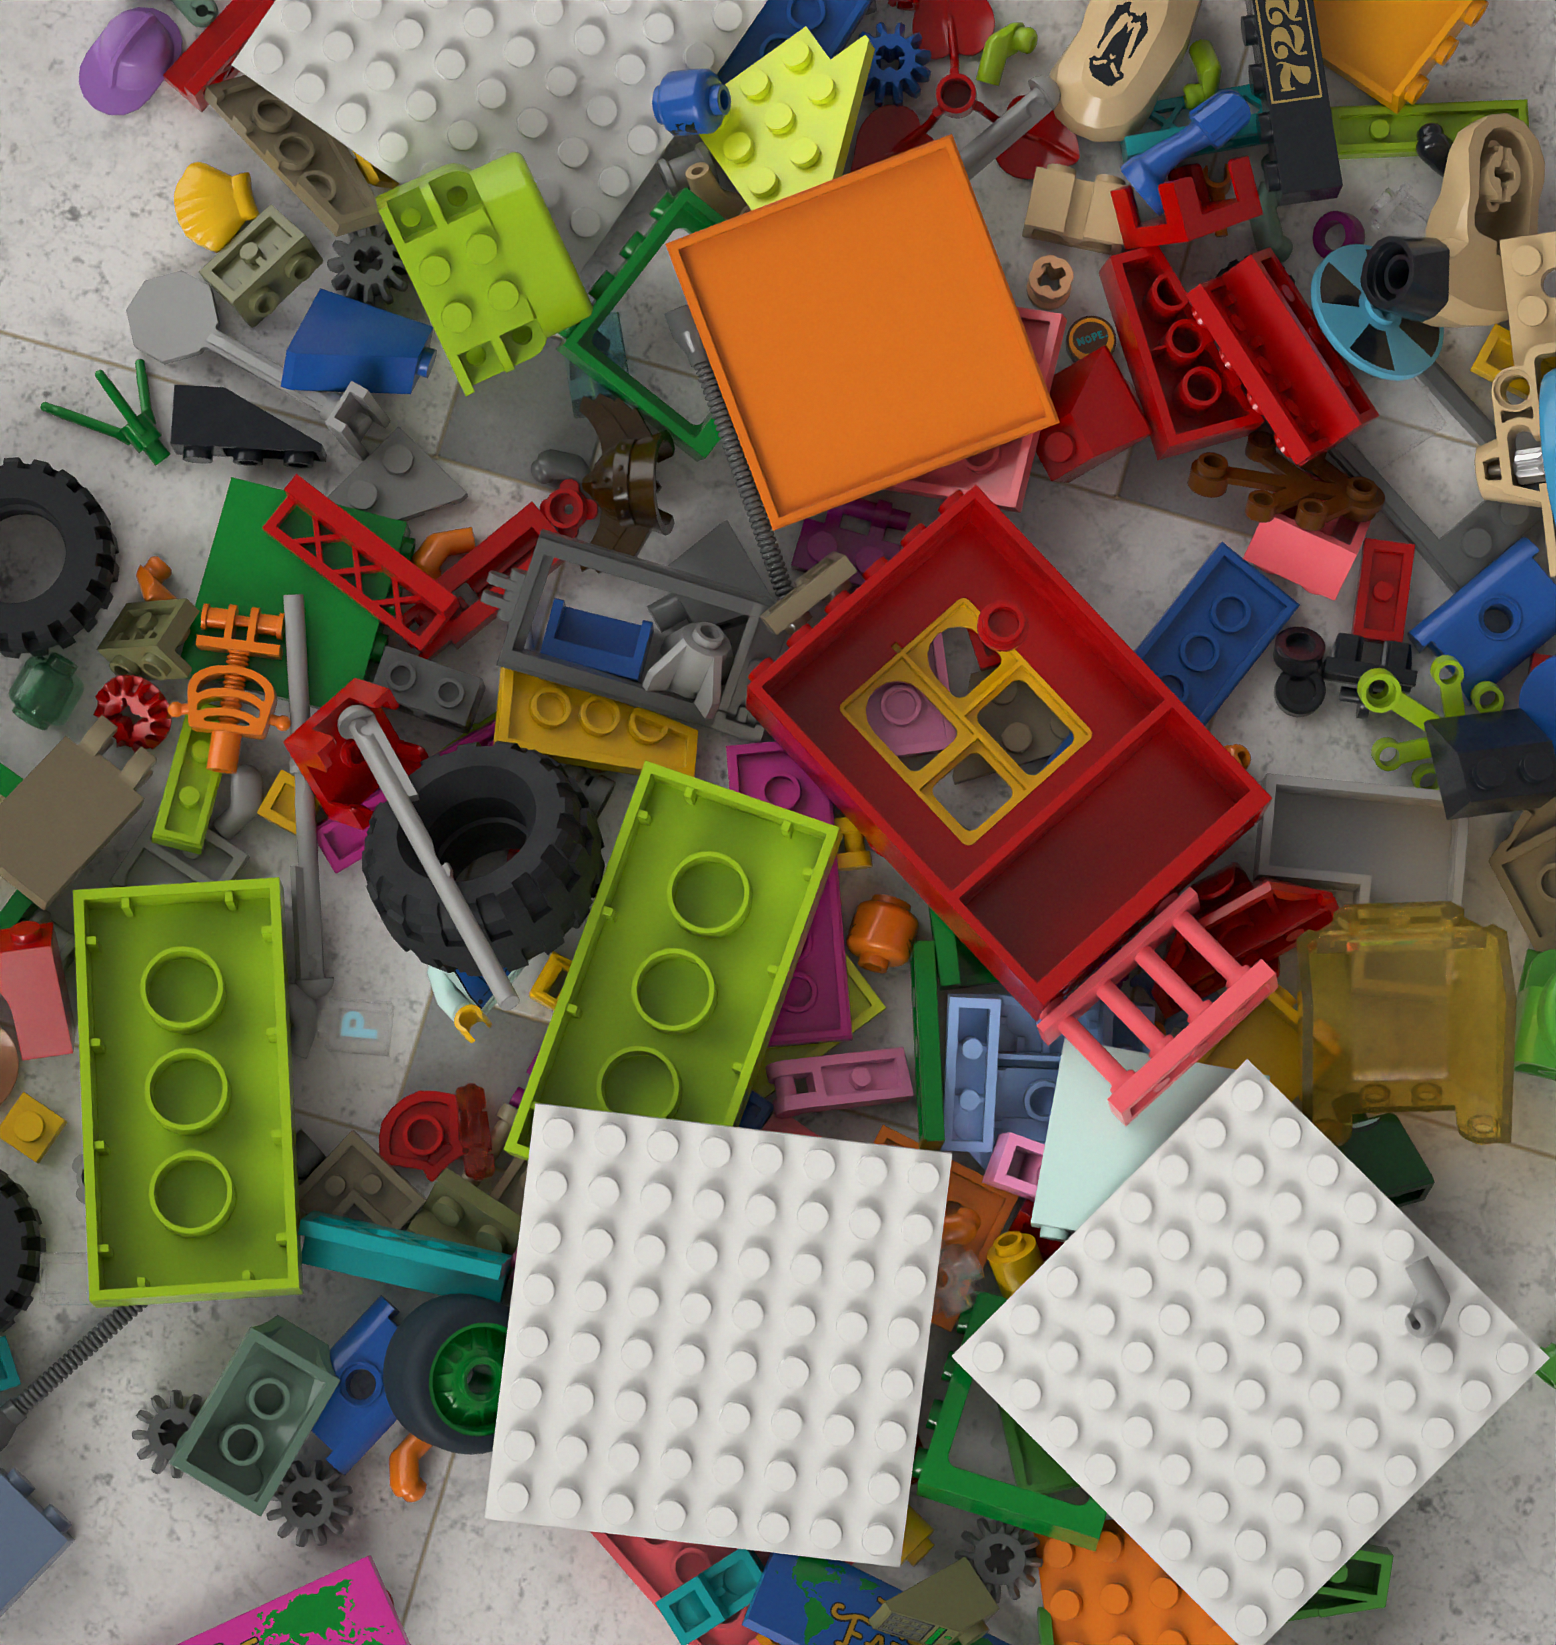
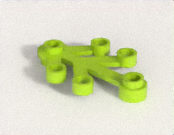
M1451 655L1439 656L1431 664L1430 673L1437 685L1440 686L1444 718L1466 715L1461 689L1464 669L1455 657ZM1444 666H1455V672L1452 677L1448 679H1441L1439 677L1440 670ZM1374 668L1368 670L1358 681V696L1363 704L1373 712L1384 713L1392 710L1423 731H1425L1424 722L1442 718L1402 692L1398 680L1386 669ZM1376 680L1385 681V687L1382 692L1378 694L1369 693V686L1372 682ZM1483 681L1475 685L1470 696L1472 704L1480 713L1501 711L1505 700L1503 692L1495 683L1490 681ZM1487 691L1495 692V699L1491 704H1480L1482 694ZM1383 737L1378 739L1371 749L1372 759L1384 771H1394L1404 763L1432 758L1427 737L1399 743L1391 737ZM1388 747L1396 749V754L1391 760H1380V754L1384 749ZM1423 763L1414 769L1411 781L1415 788L1440 790L1437 777L1431 786H1420L1421 778L1428 773L1436 774L1434 764Z

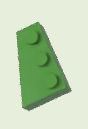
M1364 1544L1288 1621L1318 1616L1322 1618L1386 1607L1394 1555L1387 1547Z

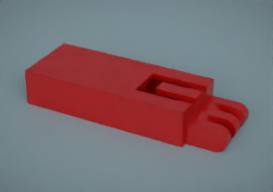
M532 501L435 580L451 593L466 582L479 599L469 607L464 599L459 596L457 599L460 607L425 651L419 653V657L431 661L451 644L458 650L497 618L499 608L480 601L483 590L493 591L502 595L505 592V589L487 582L489 572L496 571L510 576L512 568L528 571L541 530L544 529L558 533ZM554 558L549 574L565 561ZM416 603L402 615L403 625L409 628L416 622L419 627L414 633L420 637L437 613L424 603Z

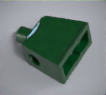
M1359 1095L1347 1096L1334 1102L1331 1108L1338 1127L1326 1131L1325 1136L1397 1207L1424 1201L1435 1182L1397 1115L1386 1113L1368 1118Z

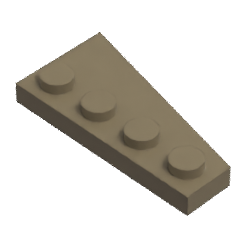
M246 75L206 86L204 99L336 237L382 222L375 195L344 144Z

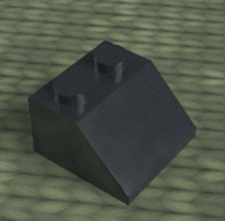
M1521 708L1431 719L1424 722L1447 820L1541 808L1556 796V756L1553 743Z

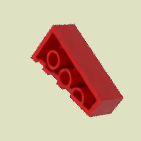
M1159 246L1143 247L1110 256L1098 273L1136 394L1144 410V416L1153 431L1150 438L1157 461L1246 437L1256 431L1264 422L1263 417L1250 405L1240 387L1242 383L1236 373L1230 371L1221 360L1219 351L1213 343L1215 340L1209 330L1202 328L1195 320L1191 311L1192 306L1185 295L1187 292Z

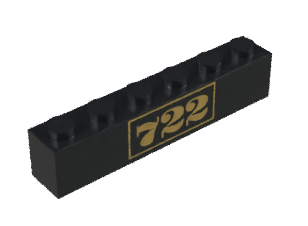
M1245 0L1247 15L1241 16V33L1244 46L1253 47L1255 64L1248 66L1249 83L1252 95L1260 94L1263 113L1256 114L1257 134L1260 144L1268 143L1270 161L1264 162L1266 189L1268 192H1276L1278 206L1337 198L1343 183L1313 0Z

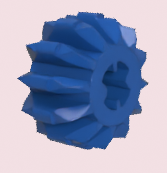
M883 22L876 25L877 38L865 31L859 34L858 39L866 35L875 48L863 97L875 91L874 105L877 107H881L884 104L885 96H892L893 104L896 107L902 106L903 92L917 99L921 95V88L917 82H929L931 77V71L924 66L931 61V51L918 49L922 43V36L919 33L912 34L905 39V25L902 22L896 25L894 34L887 33V28ZM884 59L887 63H892L895 59L898 60V70L896 71L894 68L888 67L883 71L881 69V60Z

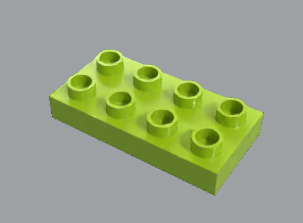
M645 760L506 1141L504 1151L512 1156L528 1161L535 1103L739 1127L843 837L840 827Z
M280 878L73 890L89 1301L96 1308L303 1295L301 1235H298L300 1210L284 888Z

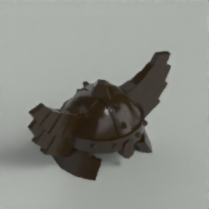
M599 393L595 400H592L583 395L579 412L594 427L602 449V456L595 463L593 470L582 479L583 490L594 498V501L602 510L599 526L590 543L637 557L652 531L666 536L671 533L674 527L673 515L658 508L656 493H659L662 486L656 480L657 462L660 463L674 456L675 445L672 436L667 430L652 435L638 408L635 407L632 410L619 397L614 401ZM580 565L581 572L590 569Z

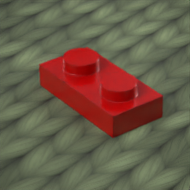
M1371 538L1364 539L1351 634L1364 637V642L1383 644L1384 641H1396L1403 643L1415 551L1414 544Z

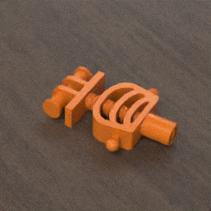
M204 603L201 614V629L207 630L208 627L225 629L224 637L197 635L196 646L199 650L229 653L227 655L228 660H226L228 665L211 666L195 673L188 683V703L172 702L168 706V713L175 718L188 714L189 726L194 731L211 733L207 770L237 774L242 737L264 740L267 737L270 725L275 726L280 731H287L291 726L289 717L274 715L278 699L272 684L261 674L246 668L249 665L247 663L249 661L248 656L282 660L283 649L280 645L259 643L258 637L259 634L276 636L277 639L282 640L285 632L284 613H280L279 616L261 614V608L252 607L250 617L238 615V605L230 604L228 609L210 607V604ZM237 626L248 628L246 641L235 639ZM219 678L225 679L222 688H210L201 691L204 685L210 681ZM246 680L256 683L264 690V701L249 692H245L244 687L246 684L244 682ZM221 701V707L201 710L205 704ZM241 703L258 709L260 711L259 718L240 709L243 707ZM241 722V723L247 724V725H249V726H242V725H238V724Z

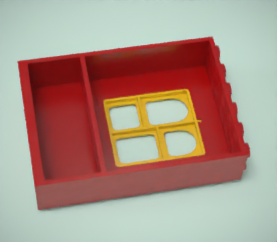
M975 484L965 494L960 489L951 494L937 510L941 515L928 527L920 523L910 530L900 542L903 549L888 561L885 556H882L876 560L862 575L865 582L852 594L847 590H843L835 596L824 609L827 616L812 628L809 623H806L787 640L786 645L789 649L775 662L771 657H768L759 663L747 677L751 683L747 685L746 709L1032 1018L1038 1022L1040 1014L1049 1003L1060 996L1063 998L1067 996L1155 916L1156 908L1165 898L1176 892L1179 894L1256 825L1262 819L1273 798ZM1009 600L1017 603L1026 612L1029 620V630L1025 641L1012 651H996L1001 657L999 667L965 697L958 698L953 696L935 677L929 667L928 651L932 641L938 634L948 628L963 627L977 633L979 614L987 604L993 601ZM1018 680L1025 682L1072 732L1074 737L1072 744L1036 775L1025 773L979 724L977 719L978 713L1011 683ZM899 681L911 684L921 691L956 729L957 736L955 740L919 771L908 769L874 733L867 721L866 707L868 699L877 688L886 683ZM978 754L1010 786L1012 797L977 829L969 831L964 829L935 798L933 787L967 756Z

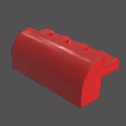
M1271 247L1250 254L1223 275L1203 282L1185 294L1192 304L1191 311L1195 320L1202 328L1209 330L1220 347L1219 355L1221 360L1230 371L1238 375L1247 389L1246 395L1250 405L1257 413L1264 415L1275 432L1274 439L1278 448L1285 456L1292 458L1295 465L1301 467L1314 460L1380 416L1342 356L1323 334L1314 313Z

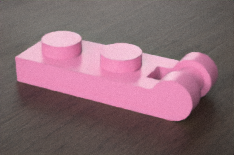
M903 1047L782 1060L765 1067L768 1083L774 1084L777 1099L773 1100V1107L777 1118H789L811 1112L907 1102L914 1096ZM806 1078L809 1093L797 1094L794 1080Z

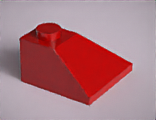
M1106 345L1054 375L1049 395L1060 423L1040 431L1036 453L1051 482L1070 483L1153 434L1149 423Z

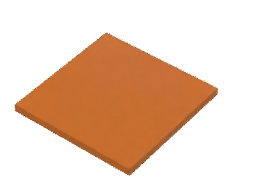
M952 134L665 244L773 531L1060 423Z

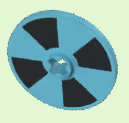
M1352 244L1335 249L1316 268L1310 290L1314 315L1327 340L1349 363L1372 376L1399 381L1411 379L1423 373L1435 362L1440 354L1444 339V327H1433L1422 322L1407 320L1376 308L1368 301L1362 290L1360 278L1365 259L1373 246Z

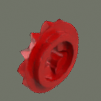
M119 675L106 682L95 696L98 702L93 715L98 718L103 715L118 727L117 732L112 736L116 739V748L128 746L132 748L134 753L141 746L144 749L151 748L153 750L168 736L172 724V716L168 713L169 703L164 694L150 681L136 675ZM127 706H130L133 714L142 717L134 725L130 717L123 716L121 713Z

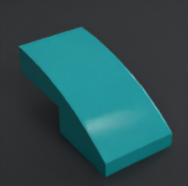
M737 1549L655 1602L680 1644L687 1645L749 1605L765 1567L754 1550Z

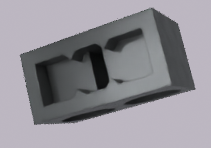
M387 645L373 684L391 690L399 704V707L396 709L397 711L469 734L486 689L483 679Z

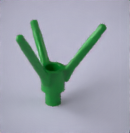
M143 359L135 361L141 414L138 416L105 372L101 369L95 372L96 379L128 422L123 428L48 402H43L40 406L43 412L111 436L128 446L132 444L138 453L144 451L155 466L171 455L159 440L162 434L155 426L157 423L152 410L148 376Z

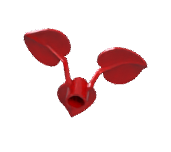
M920 0L919 9L915 10L912 23L913 34L919 33L922 36V43L918 49L930 50L932 60L942 59L950 55V74L943 77L936 88L938 105L933 108L931 115L922 125H920L917 114L912 109L903 105L898 107L895 105H885L874 110L864 120L858 132L850 172L934 141L926 133L934 127L939 118L944 114L951 118L960 119L975 111L991 123L1000 118L984 106L982 102L977 101L974 83L969 77L959 73V54L973 56L983 51L988 37L994 34L995 18L987 0ZM1025 95L1017 96L1016 98H1014L1009 103L1007 111L1012 106H1014L1018 101H1020ZM1052 110L996 158L999 167L1012 177L1033 180L1037 167L1047 169L1049 164L1065 166L1076 164L1080 158L1076 134L1072 133L1060 122Z

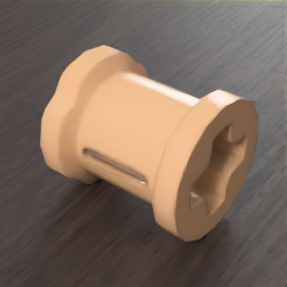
M1054 255L1042 256L1033 263L1026 288L1028 298L1033 305L1042 310L1050 311L1058 309L1066 303L1070 297L1071 283L1074 278L1072 267L1065 259L1057 258ZM1047 274L1051 281L1060 279L1058 289L1052 291L1049 285L1040 287L1042 275Z

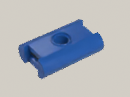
M1522 537L1407 633L1409 640L1419 653L1428 647L1436 657L1451 655L1459 661L1464 669L1461 689L1464 704L1467 706L1472 705L1470 696L1475 685L1483 681L1497 684L1556 635V584L1534 560L1540 550L1526 537ZM1489 610L1503 612L1509 621L1508 630L1504 633L1491 632L1484 624V613ZM1446 665L1445 668L1453 676L1455 672V666Z
M382 1295L376 1299L329 1350L333 1370L337 1378L340 1379V1382L311 1430L332 1450L326 1460L343 1475H346L397 1420L386 1398L383 1367L389 1342L399 1326L393 1319L400 1311ZM366 1370L374 1376L376 1386L371 1396L359 1400L352 1394L350 1384L355 1374Z

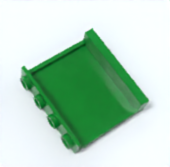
M231 477L195 607L200 612L189 627L190 634L184 643L181 657L192 667L191 673L185 679L190 680L195 673L211 666L228 665L226 660H228L227 655L229 653L199 650L196 646L197 635L224 637L225 629L210 627L207 630L201 629V614L204 603L210 604V607L228 609L230 604L238 605V615L250 617L252 607L261 608V614L279 616L280 613H284L283 595L304 594L309 700L311 708L320 709L354 678L367 682L370 681L374 663L380 664L385 647L389 644V635L383 634L385 624L263 531L262 527L287 497L284 490ZM338 505L411 561L415 551L416 539L410 538L411 531L407 522ZM298 506L293 509L279 527L292 539L314 537L312 517ZM320 524L321 536L333 534ZM345 542L322 544L324 563L332 570L354 567L352 548ZM315 545L303 546L317 557ZM359 554L360 566L373 565ZM383 572L362 574L363 592L372 601L394 598L392 579ZM355 575L343 577L356 587ZM399 586L400 597H402L403 587ZM395 606L383 607L390 615L396 616ZM237 626L235 639L246 641L248 628ZM285 632L282 640L277 639L273 635L259 634V643L275 644L282 647V660L248 656L249 661L247 663L249 665L246 668L264 676L274 687L277 699L289 702ZM219 678L212 680V682L223 684L225 679ZM247 680L244 682L246 684L244 687L246 691L265 695L264 690L256 683Z

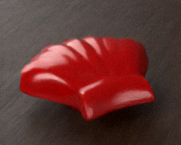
M419 1090L400 1100L390 1109L381 1122L379 1154L391 1165L423 1170L430 1182H433L449 1164L469 1151L468 1147L459 1140V1104L454 1094Z

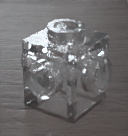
M944 1239L941 1241L932 1316L943 1312L946 1319L974 1306L971 1298L984 1292L979 1282L980 1279L984 1278V1272L977 1256L971 1249L965 1252L963 1245L951 1244L947 1246ZM945 1272L948 1276L946 1286L942 1282V1276Z

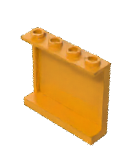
M1313 0L1323 64L1398 114L1406 102L1414 105L1419 100L1430 82L1426 76L1436 63L1444 66L1449 61L1459 45V40L1456 39L1458 34L1466 24L1472 28L1478 23L1485 13L1489 2L1486 0Z

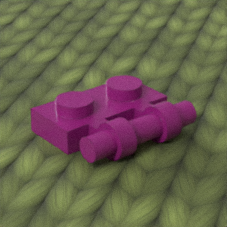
M859 498L828 510L824 523L806 518L804 519L791 562V569L805 573L829 553L835 551L846 555L856 568L857 572L849 580L853 587L859 588L865 582L862 575L876 560L885 556L889 561L901 550V545L885 541L883 538L887 527L906 532L911 513L892 508L893 502L878 499V502L875 503ZM843 514L871 522L868 535L840 528Z

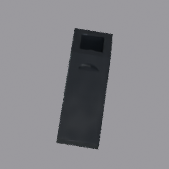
M174 385L170 444L177 455H183L184 461L206 464L213 462V456L233 457V463L260 466L263 465V459L283 460V465L286 467L300 469L312 468L314 461L326 462L327 454L321 443L227 388Z

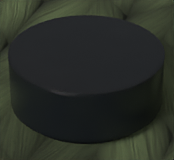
M1287 628L1276 637L1273 651L1274 662L1282 671L1291 675L1306 676L1313 674L1323 664L1326 648L1325 642L1317 632L1309 628Z
M1283 671L1274 686L1276 704L1284 713L1293 717H1305L1314 713L1322 704L1326 694L1324 679L1318 671L1306 676H1295Z

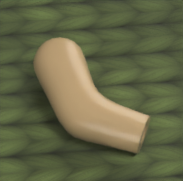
M698 162L686 170L685 175L691 191L726 220L752 211L739 193L727 191L720 187L707 163Z

